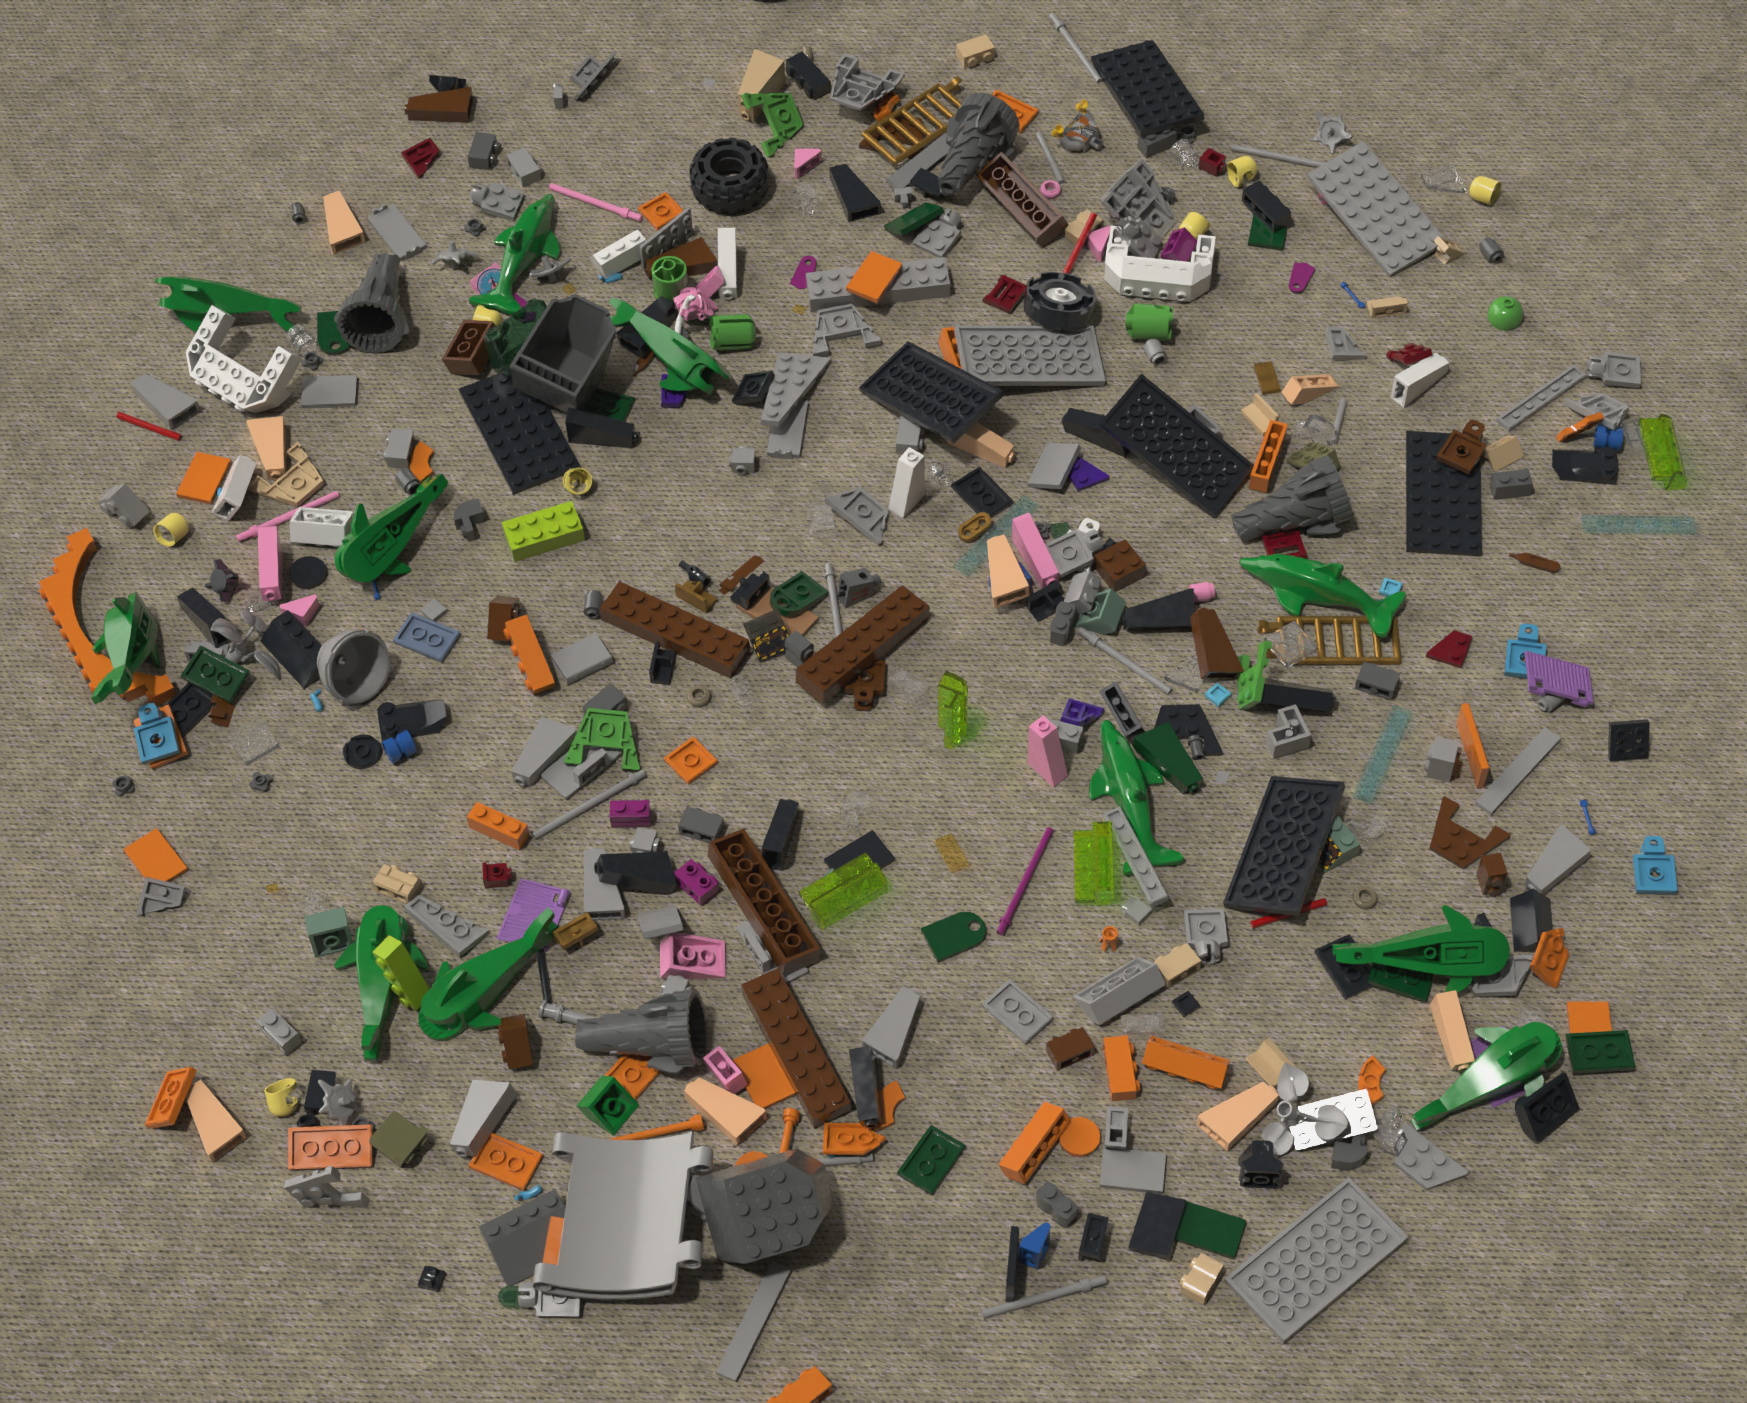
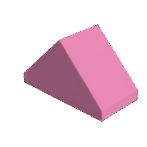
M795 149L794 171L796 179L822 162V150Z
M1111 226L1090 232L1087 236L1086 245L1099 262H1101L1107 249Z
M316 594L280 605L282 613L289 610L303 626H307L320 607Z

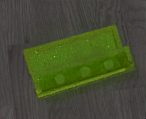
M1660 414L1658 418H1640L1638 425L1652 481H1663L1665 490L1684 489L1687 477L1672 418L1666 414Z
M945 671L938 684V727L944 729V747L951 750L954 744L957 745L961 736L966 737L968 733V686L960 676Z
M1112 821L1092 822L1093 830L1073 831L1075 903H1095V906H1104L1111 903L1115 898Z
M865 852L799 891V896L810 909L811 918L822 931L887 893L888 885L878 864H874Z

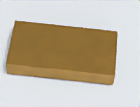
M1272 361L1254 364L1262 395L1280 392Z

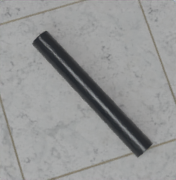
M541 949L536 952L543 1000H547L548 1003L552 1004L544 950Z

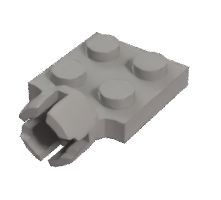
M493 182L490 186L478 183L473 185L475 188L471 189L470 202L481 206L480 212L503 219L514 220L524 197L523 191Z
M952 209L944 210V213L939 218H935L925 224L914 239L913 245L938 258L945 257L961 235V231L957 229L962 222L961 216L956 211L950 215Z
M1131 216L1122 218L1118 225L1123 231L1118 226L1116 230L1126 240V245H1129L1128 251L1136 257L1155 258L1162 238L1141 218L1136 220Z
M1604 352L1602 357L1590 356L1586 370L1591 372H1587V376L1601 378L1605 385L1640 388V356Z
M1076 529L1045 544L1059 571L1060 578L1094 562L1093 554L1104 548L1102 538L1098 537L1099 533L1096 530L1081 534Z
M1224 909L1184 910L1186 943L1196 950V955L1200 958L1201 964L1206 965V956L1210 957V965L1217 963L1221 955L1220 947H1226L1228 944Z
M521 1282L519 1284L518 1291L521 1294H530V1296L518 1295L519 1305L523 1308H535L537 1317H580L581 1298L538 1291L533 1288V1282Z

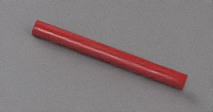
M1091 212L1063 273L1070 274L1097 218V214Z
M118 412L116 415L117 419L179 441L182 437L179 433L122 412Z
M1322 898L1303 904L1300 914L1327 906L1326 899ZM1275 913L1250 921L1252 929L1295 915Z

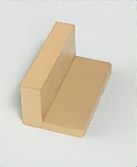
M1400 296L1367 301L1371 318L1406 314L1407 299Z
M1258 393L1254 394L1252 404L1241 409V414L1262 436H1265L1270 420H1279V415Z
M1506 436L1487 446L1481 458H1488L1492 470L1498 471L1524 457L1518 438L1516 436Z
M1270 1038L1263 1041L1257 1052L1248 1055L1246 1061L1273 1087L1278 1086L1279 1074L1284 1063H1289L1296 1067Z

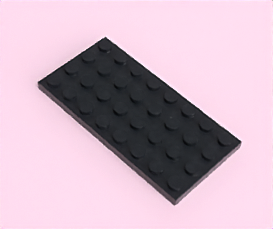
M1154 40L1091 56L1093 66L1141 137L1204 120V112Z
M909 341L859 387L862 394L953 444L1004 396L1001 389Z
M510 369L459 388L463 401L513 495L564 476L572 468H580L547 404L514 388Z
M1143 374L1135 380L1098 424L1212 518L1254 467V464Z
M1406 431V552L1481 556L1480 459L1470 475L1436 460L1439 451L1451 433ZM1461 450L1457 452L1459 454H1464L1465 451Z
M1271 776L1224 899L1223 905L1225 908L1299 916L1346 787L1344 782Z

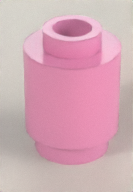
M1203 582L1189 585V588H1194V603L1209 601L1211 598H1215L1213 583Z

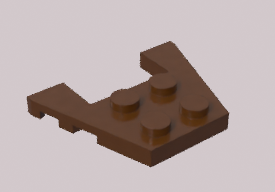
M903 115L896 118L919 141L923 139L922 132ZM915 117L919 122L922 123V118ZM890 123L883 126L900 143L911 145V147L914 145ZM878 131L871 134L877 141L879 139L887 140ZM865 139L859 143V148L870 151L875 149ZM923 148L909 156L908 159H913L923 151Z
M1444 796L1429 850L1465 869L1480 859L1481 856L1510 838V833L1496 825L1486 839H1483L1451 821L1450 819L1459 808V804Z

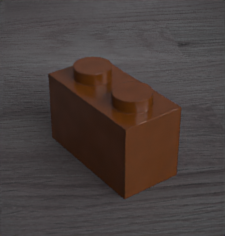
M1501 853L1481 856L1476 876L1482 895L1496 896L1503 891L1508 873Z
M1081 1027L1079 1029H1072L1061 1037L1051 1038L1046 1043V1052L1055 1069L1059 1071L1093 1056L1094 1045L1085 1029Z

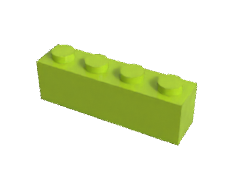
M389 935L372 952L377 959L375 962L383 969V976L391 982V989L400 997L399 1002L405 1008L410 1007L417 1011L421 1007L423 996L430 988L403 943Z

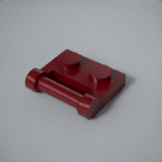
M1001 275L992 291L983 298V303L989 306L992 305L1010 314L1025 295L1027 285ZM1004 286H1007L1001 293V295L998 297V299L995 298L997 294L1000 292V290Z
M1408 343L1400 350H1389L1386 357L1390 361L1397 360L1405 365H1410L1433 354L1431 348Z
M1298 529L1262 535L1261 540L1267 556L1297 549L1298 552L1284 555L1307 559L1306 550Z

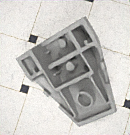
M844 53L836 64L830 101L861 111L897 87L904 78L905 73L889 68L884 77L859 69V58Z
M1140 159L1102 196L1101 203L1119 220L1128 218V216L1135 220L1141 218L1162 238L1177 222V219L1168 201H1165L1161 193L1163 192L1161 186L1158 187L1154 179L1156 177L1154 172L1143 159Z

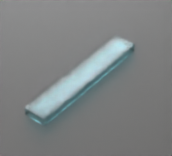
M1023 495L954 564V568L969 577L988 558L987 540L1001 535H1005L1007 539L1012 534V519L1026 513L1031 514L1038 507V504Z
M1581 516L1583 533H1696L1694 517Z
M1393 705L1356 787L1353 798L1372 804L1412 711Z

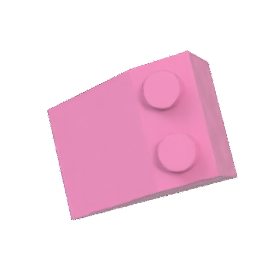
M677 932L665 935L660 940V978L668 979L669 975H680L686 979L725 978V941Z

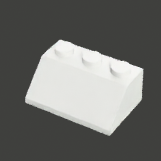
M636 230L589 258L607 279L641 260L639 247L646 239Z
M299 507L290 520V542H296L297 544L311 543L316 546L333 545V547L339 548L343 544L342 540L351 532L353 511Z

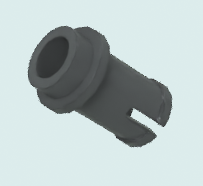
M295 202L291 206L293 210L292 220L297 224H302L306 219V215L303 213V205L300 202Z
M1199 735L1190 736L1187 743L1191 747L1193 760H1203L1205 755L1202 748V738Z

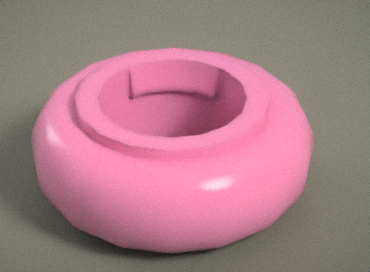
M1048 180L1041 184L1040 192L1045 198L1053 199L1059 196L1061 187L1056 181ZM1052 187L1054 190L1049 191L1047 188Z

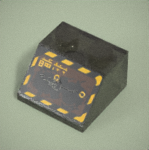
M778 609L743 623V627L760 663L769 661L786 652L784 643L789 634Z

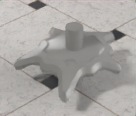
M1315 112L1320 125L1316 130L1317 135L1310 138L1309 141H1320L1323 145H1328L1331 149V154H1334L1335 146L1345 139H1351L1353 136L1345 131L1346 125L1342 122V114L1335 118L1332 116L1327 118L1321 113Z
M455 241L448 242L449 250L436 253L432 264L434 265L440 260H451L452 268L455 269L459 268L458 264H460L461 258L466 256L479 258V254L466 249H456Z
M543 256L541 260L544 268L537 270L527 269V272L530 273L529 276L532 278L548 275L550 283L557 280L554 272L567 265L571 261V257L569 256L563 262L555 263L552 261L550 264L548 256Z
M348 1079L345 1085L339 1083L335 1086H331L323 1080H318V1084L325 1092V1097L323 1098L324 1106L319 1110V1113H328L331 1119L338 1120L339 1126H345L353 1112L363 1113V1109L356 1104L355 1095L352 1092L351 1079Z

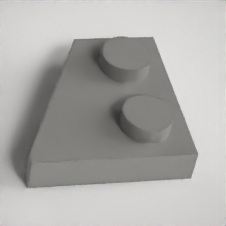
M1326 328L1325 335L1332 360H1360L1366 358V353L1364 351L1361 352L1356 347V341L1349 336V333L1344 328Z
M145 877L136 914L141 915L180 906L185 886Z

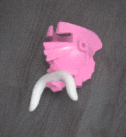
M687 287L681 289L680 295L673 298L679 311L675 331L681 334L683 320L689 321L696 318L704 320L714 316L713 311L717 310L718 307L706 294L697 288Z

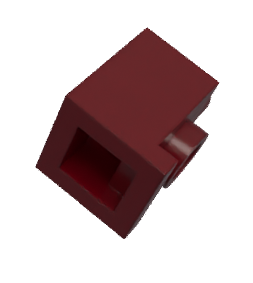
M1208 148L1199 158V169L1217 176L1219 172L1223 173L1227 167V164H1225L1226 156Z
M482 863L485 889L509 887L508 880H512V870L507 867V863Z

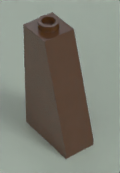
M466 87L409 97L408 104H405L404 108L405 114L408 115V120L469 123L473 102L472 88Z
M700 237L645 260L646 268L644 270L646 276L652 278L651 268L657 259L664 256H675L684 261L687 277L709 273L715 266H718V261L703 238Z
M1198 608L1191 615L1190 621L1201 680L1237 679L1243 673V668L1215 610Z

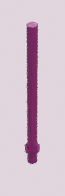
M1046 828L1004 916L999 920L1000 925L996 931L997 934L1004 935L1007 927H1010L1012 923L1011 918L1054 832L1052 828Z

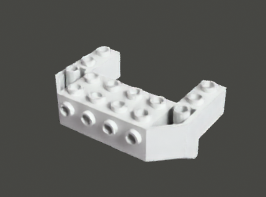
M1111 226L1107 243L1104 280L1120 295L1191 302L1209 291L1216 236L1198 235L1196 252L1192 251L1191 262L1128 256L1129 245H1126V240L1118 234L1117 226Z
M212 305L186 350L190 376L196 379V384L205 387V385L209 387L208 391L214 395H222L221 399L229 404L231 402L235 403L234 407L242 412L247 410L252 413H259L279 406L291 395V392L286 390V387L302 358L278 346L262 376H258L227 357L228 353L219 348L236 318Z

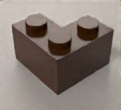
M496 596L489 602L487 639L510 641V639H506L503 629H506L505 622L521 615L522 604L519 603L520 598Z
M525 1014L501 1018V1025H498V1036L500 1044H504L505 1051H502L503 1063H508L509 1069L533 1065Z

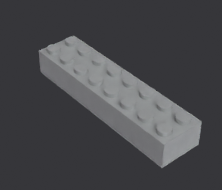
M942 257L901 262L902 269L878 303L846 291V286L860 267L806 273L810 312H818L821 309L847 304L863 307L950 297V280L946 259Z

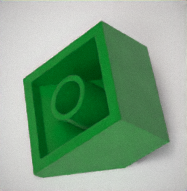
M602 1075L576 1106L589 1120L614 1136L639 1104L615 1077Z

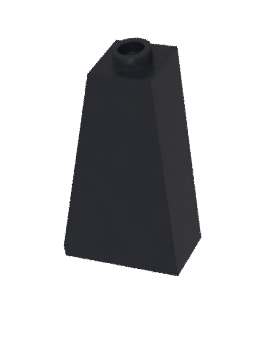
M846 163L829 167L830 180L848 222L881 214L880 200Z
M662 296L641 312L667 327L670 326L676 317L674 303ZM633 325L623 327L616 332L619 344L636 356L641 357V359H646L652 351Z
M568 407L565 420L568 443L633 448L634 442L637 443L638 432H635L634 424Z
M1069 408L1062 417L1061 421L1065 432L1124 458L1130 452L1098 425L1105 415Z
M192 587L177 596L180 608L215 648H219L230 641L222 634L211 631L212 624L219 618L225 619V616Z
M1194 588L1126 608L1125 614H1122V625H1125L1126 630L1192 629L1190 617L1195 612Z
M1265 678L1261 703L1283 706L1297 705L1298 708L1329 711L1330 707H1334L1336 696L1332 695L1333 690Z
M791 799L779 800L761 848L763 859L768 867L773 870L783 871L799 816V802Z
M667 851L600 854L597 862L594 864V871L598 875L599 882L663 895L672 894L677 885Z
M870 1046L849 1049L858 1121L866 1128L876 1127L878 1123H883L877 1058Z

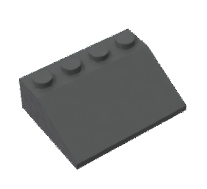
M556 1189L479 1226L481 1236L508 1288L533 1276L536 1264L543 1262L551 1216L564 1218L565 1206Z

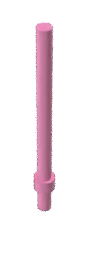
M553 183L549 186V189L620 214L623 218H631L639 222L642 220V215L632 212L629 208H621Z
M335 491L301 507L317 508L340 496ZM298 508L258 526L249 527V530L236 535L238 542L249 537L254 538L258 536V528L274 527L290 520Z

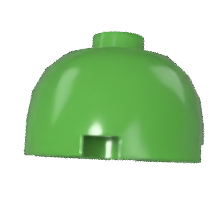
M1499 297L1489 306L1487 319L1494 328L1510 331L1511 329L1518 328L1523 320L1522 305L1513 297Z

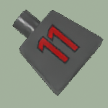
M866 568L841 573L837 588V598L845 609L872 597L873 588L881 584V578L878 574L871 576Z

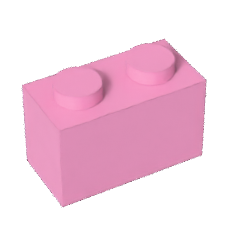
M720 1046L703 1057L708 1070L725 1090L736 1094L747 1086L742 1072Z

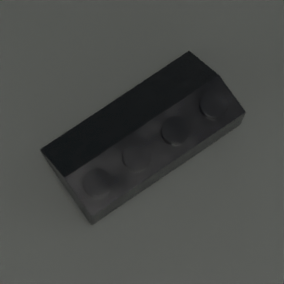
M289 610L283 612L271 621L260 642L300 686L305 689L320 679L317 657L322 646Z

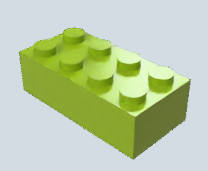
M572 501L501 522L514 562L585 541L583 527Z

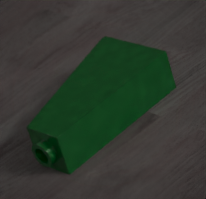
M1169 722L1135 736L1132 743L1133 748L1178 791L1186 794L1188 792L1194 793L1200 789L1203 778Z

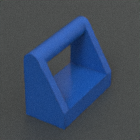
M1043 1223L1022 1239L1019 1246V1263L1039 1270L1050 1242L1051 1226L1049 1223Z

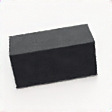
M1531 889L1510 898L1514 952H1535L1542 933L1553 930L1550 899L1535 889Z

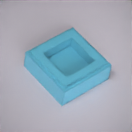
M1384 578L1379 595L1388 597L1396 592H1400L1403 583Z
M1217 682L1205 693L1204 697L1217 707H1220L1231 697L1232 693Z

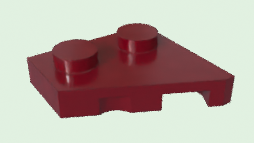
M428 138L401 152V156L419 179L439 155V148L431 138Z
M1453 630L1426 653V658L1461 668L1472 635Z

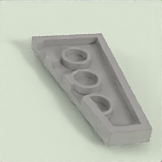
M420 895L404 906L406 913L458 957H461L489 934L488 929L484 927L479 928L474 925V922L468 919L465 921L457 917L456 913L452 911L447 912L441 909L440 905Z

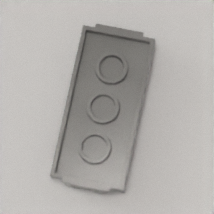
M383 203L380 208H373L372 215L367 217L369 224L391 252L399 256L400 261L407 260L427 248L424 241L394 204L387 207Z
M800 398L797 406L789 411L788 417L779 427L771 426L767 456L782 459L800 458L808 401L801 400Z

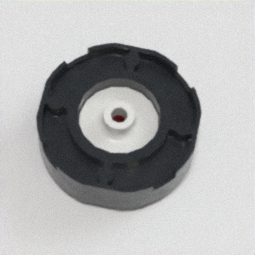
M1043 272L1039 278L1034 279V277H1031L1027 282L1024 312L1030 319L1043 325L1046 329L1056 328L1063 331L1077 329L1085 326L1092 319L1095 305V290L1090 284L1088 287L1082 284V278L1060 272Z

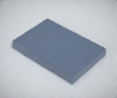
M411 612L392 641L394 644L442 663L461 633Z

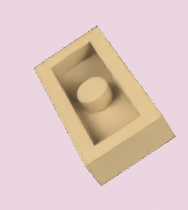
M1440 236L1434 240L1438 245L1434 254L1444 265L1465 254L1455 242Z

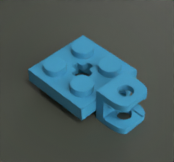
M1522 623L1517 640L1508 639L1504 675L1527 678L1526 663L1521 661L1525 657L1524 651L1546 655V644L1537 643V625ZM1530 629L1532 633L1525 632V630Z
M154 703L140 706L138 713L142 725L133 729L141 763L145 765L180 753L173 719L170 716L164 718L163 713ZM155 737H159L161 739V741L158 744L153 743V741H155Z
M1646 836L1641 846V854L1633 855L1636 894L1677 893L1674 855H1664L1665 847L1661 836ZM1652 871H1656V874H1660V876L1654 878L1650 874Z

